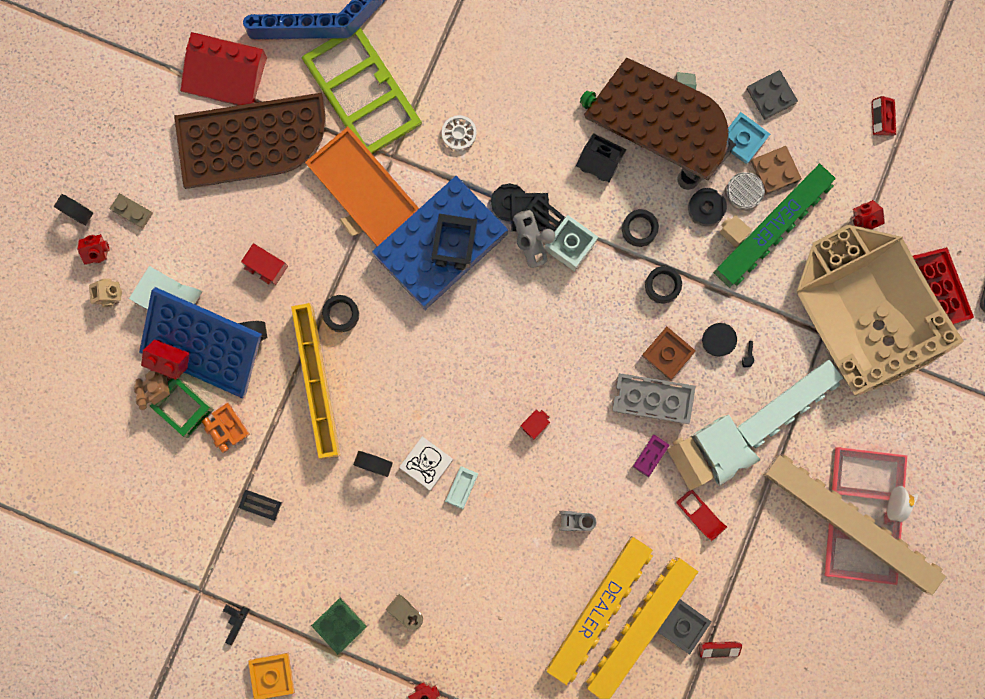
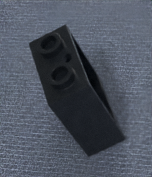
M446 214L438 215L431 257L432 263H435V266L446 267L450 265L454 266L457 270L470 269L477 230V219ZM443 226L470 230L466 259L438 255Z

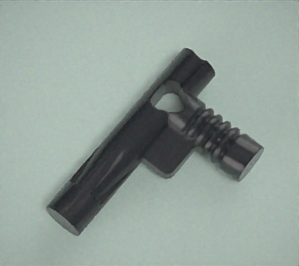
M227 604L225 605L223 612L231 615L228 623L233 625L225 641L226 644L233 645L250 608L243 606L241 611H237V609ZM243 613L244 617L240 619L239 614Z

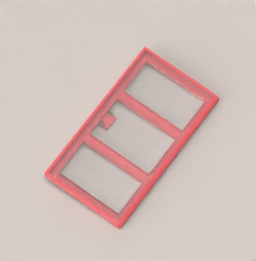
M835 447L832 490L842 496L841 500L848 504L850 502L858 507L860 514L863 516L867 514L875 520L874 524L881 528L883 526L892 532L891 536L896 540L898 538L901 539L902 522L892 521L888 518L887 506L893 489L898 486L905 488L907 455ZM829 523L824 576L893 585L898 584V573Z

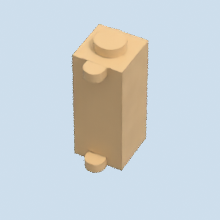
M681 437L672 442L674 446L667 450L689 490H693L714 478L692 437L685 440Z

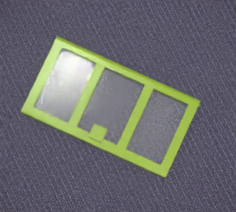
M361 28L349 38H332L302 56L303 62L344 126H348L372 154L422 125V121Z

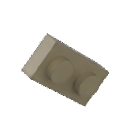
M120 193L109 208L144 229L153 214L150 210Z

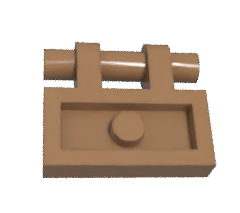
M150 370L145 375L146 380L144 382L140 378L135 380L134 392L137 394L135 399L140 410H145L148 403L151 402L155 405L170 395L167 376Z

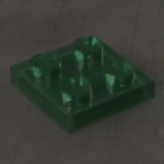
M341 597L311 625L337 655L367 627L364 621Z

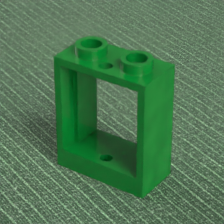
M172 378L168 381L170 395L155 405L151 404L150 407L183 437L189 438L201 425V421L207 418L214 409L181 379L178 378L176 380ZM178 386L201 406L182 427L160 408L161 404Z

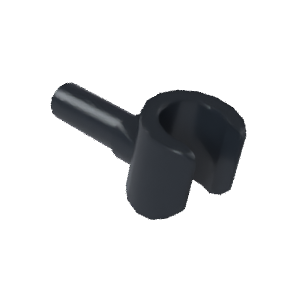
M753 341L748 343L747 356L742 357V366L744 368L751 367L754 363L752 353Z

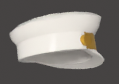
M903 486L895 487L888 501V518L892 521L904 522L910 516L918 499V494H908Z

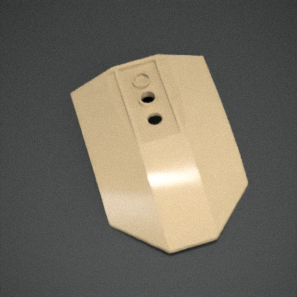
M846 225L813 242L797 294L854 396L892 384L928 366L964 342L922 275L903 237ZM875 321H882L885 326L882 330H876L873 327V323ZM885 338H892L894 344L886 346L883 344V340Z

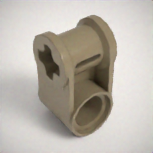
M400 594L386 608L389 614L408 629H417L423 623L422 614ZM417 616L418 618L416 621L418 622V624L414 623L411 625V619L409 617Z

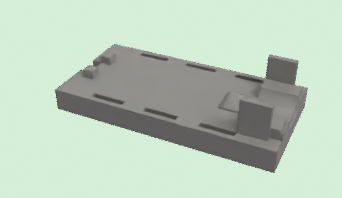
M619 373L616 389L620 390L619 396H615L613 412L690 425L696 386Z

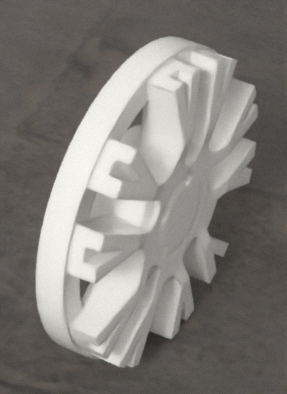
M453 116L442 127L443 141L451 149L462 151L472 146L476 139L475 124L466 116ZM460 119L465 120L464 125L459 124ZM453 120H456V126H454ZM450 124L453 128L452 130L446 129V126ZM468 131H474L473 135L467 134ZM449 138L454 139L451 144L447 141ZM461 141H465L466 145L461 146Z

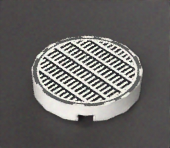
M742 172L731 178L727 184L726 195L731 205L737 209L748 210L760 203L765 190L759 177L753 173Z

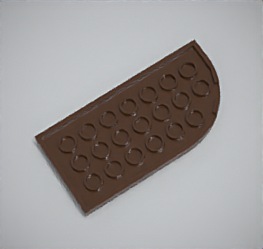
M627 57L596 97L597 100L593 101L591 107L584 113L587 120L706 180L711 178L727 152L729 139L728 123L723 110L712 98Z
M315 93L174 115L183 187L189 189L272 176L298 168L312 157L323 139L326 127L323 94Z

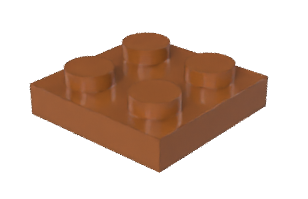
M666 326L641 356L669 380H672L696 350Z

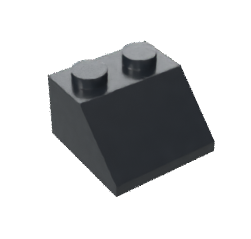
M593 133L584 146L576 167L585 173L597 176L601 181L610 182L627 149Z

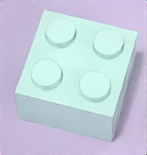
M567 215L554 232L555 240L550 244H545L544 249L575 272L597 243L599 237Z

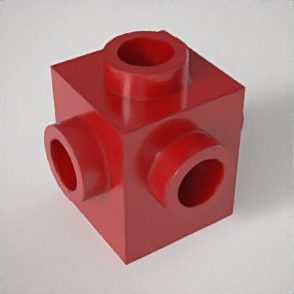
M874 200L863 203L853 209L854 217H852V221L857 227L873 230L885 224L884 210Z
M99 234L79 239L77 250L84 265L107 260L110 247L107 240L104 241L102 235Z
M422 682L414 687L415 691L411 692L408 698L424 699L422 696L426 695L429 699H439L438 697L441 695L436 685L432 687L431 683L425 684V682Z

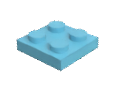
M742 112L738 114L728 127L729 138L736 144L731 153L745 164H748L770 136L769 132Z

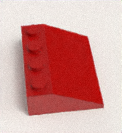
M191 32L186 47L180 91L233 105L254 103L267 56L264 50Z
M948 248L913 255L912 257L953 325L974 318Z

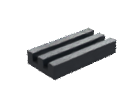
M538 194L525 209L532 211L535 219L554 232L566 218ZM538 201L539 203H541L545 208H547L550 212L557 216L560 219V221L558 222L556 219H554L550 214H548L545 210L538 206L536 202ZM532 207H534L537 211H539L542 215H544L548 220H550V221H551L553 224H555L556 226L554 227L553 225H551L548 221H546L543 217H541L537 212H535V211L532 209Z
M245 490L238 508L276 521L283 502ZM250 495L262 499L264 501L276 504V507L273 508L271 506L248 499L247 496ZM245 502H247L252 505L270 510L274 513L273 515H270L255 510L253 508L244 506Z

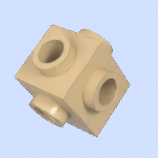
M107 278L100 279L89 285L91 304H102V307H112L114 303L121 301L122 290L119 282H114Z

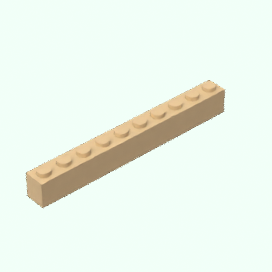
M778 455L763 474L924 593L933 596L946 577L942 573L943 569L934 563L929 564L925 561L926 557L916 550L915 552L911 551L905 541L900 538L896 540L891 536L892 532L883 526L881 528L874 524L875 520L869 515L865 514L863 516L860 514L858 507L850 502L848 504L841 500L842 496L836 491L832 490L830 492L825 488L826 484L817 478L815 480L808 476L810 473L806 469L794 466L792 464L794 461L788 456Z

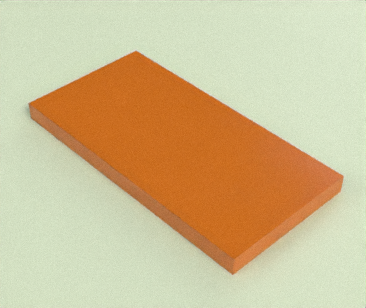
M348 126L305 162L376 246L380 245L419 209Z

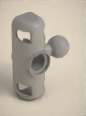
M530 210L519 212L513 218L518 233L517 245L523 250L528 266L536 268L547 262V255L542 242L545 244L552 243L555 240V233L551 229H544L539 233L533 212ZM530 217L532 223L525 226L523 219ZM542 253L543 260L536 262L535 255Z

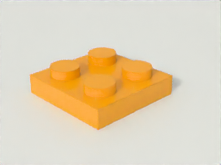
M289 652L248 660L254 699H267L295 693Z

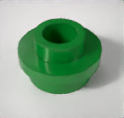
M588 90L583 93L580 98L583 108L591 107L593 101L597 100L596 93Z

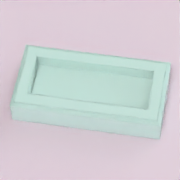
M460 466L445 502L464 509L478 473Z

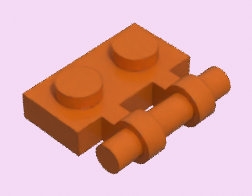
M228 402L211 413L215 421L211 423L208 417L201 421L205 426L204 430L207 434L211 435L215 441L214 445L222 453L229 450L225 444L228 440H230L232 445H236L250 435ZM219 426L225 433L222 437L216 430Z

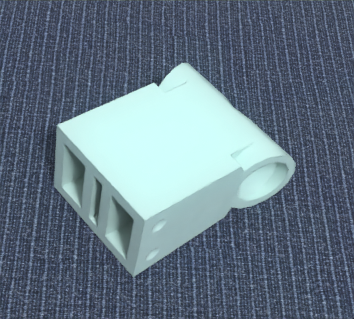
M149 266L129 299L148 310L151 290L155 287L193 304L197 302L203 291L182 285Z
M730 415L721 416L691 435L711 466L718 486L733 478L739 469H747L760 461V458L747 446Z

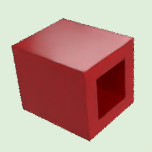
M536 409L521 424L520 428L535 440L550 424L548 420L550 417L543 410L539 412Z

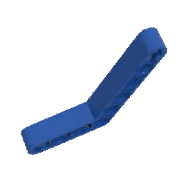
M351 0L340 13L251 14L243 19V25L251 39L349 38L385 0Z

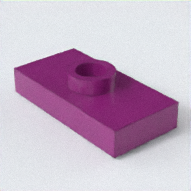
M653 434L632 467L649 478L670 445Z

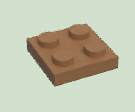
M787 146L751 160L757 176L764 185L766 195L802 179Z

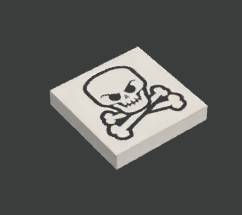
M422 436L399 468L431 491L451 464L453 458Z

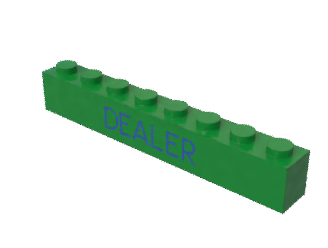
M819 163L713 273L729 288L733 284L738 286L744 279L742 275L746 271L750 273L757 266L755 262L759 258L763 260L770 253L768 248L772 244L776 246L783 239L781 235L785 231L789 233L796 226L794 224L796 219L802 220L809 213L806 209L810 205L814 207L821 200L819 196L823 192L827 194L834 187L832 182L836 178Z

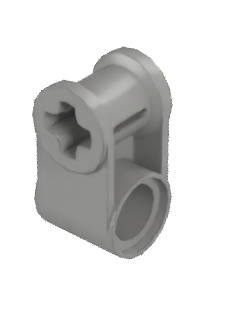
M559 511V514H561V527H559V531H590L596 526V518L590 513ZM567 516H569V525H568V526H567ZM585 516H589L593 520V524L589 528L582 525V519Z

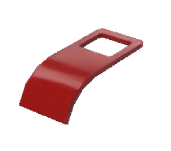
M689 490L676 502L709 540L713 541L728 528L716 517L694 490ZM693 494L701 503V507L690 515L681 503L689 495Z

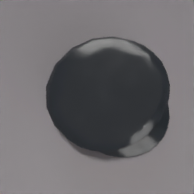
M726 323L711 325L703 333V348L712 356L721 357L730 354L737 345L735 330Z

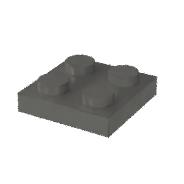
M781 70L760 79L746 88L764 120L798 102Z
M679 599L657 632L690 655L712 621Z

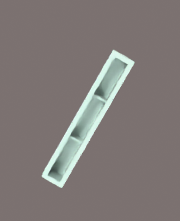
M830 360L823 362L737 427L749 448L753 446L755 448L759 447L765 442L763 438L767 435L770 437L780 431L779 426L783 423L788 425L795 419V414L798 412L800 414L804 413L810 408L809 404L815 401L817 403L825 397L824 393L827 390L833 391L841 385L839 381L843 377Z

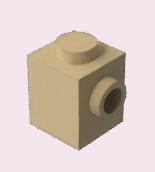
M735 215L732 219L728 217L721 224L723 228L719 233L736 248L751 233L752 229Z

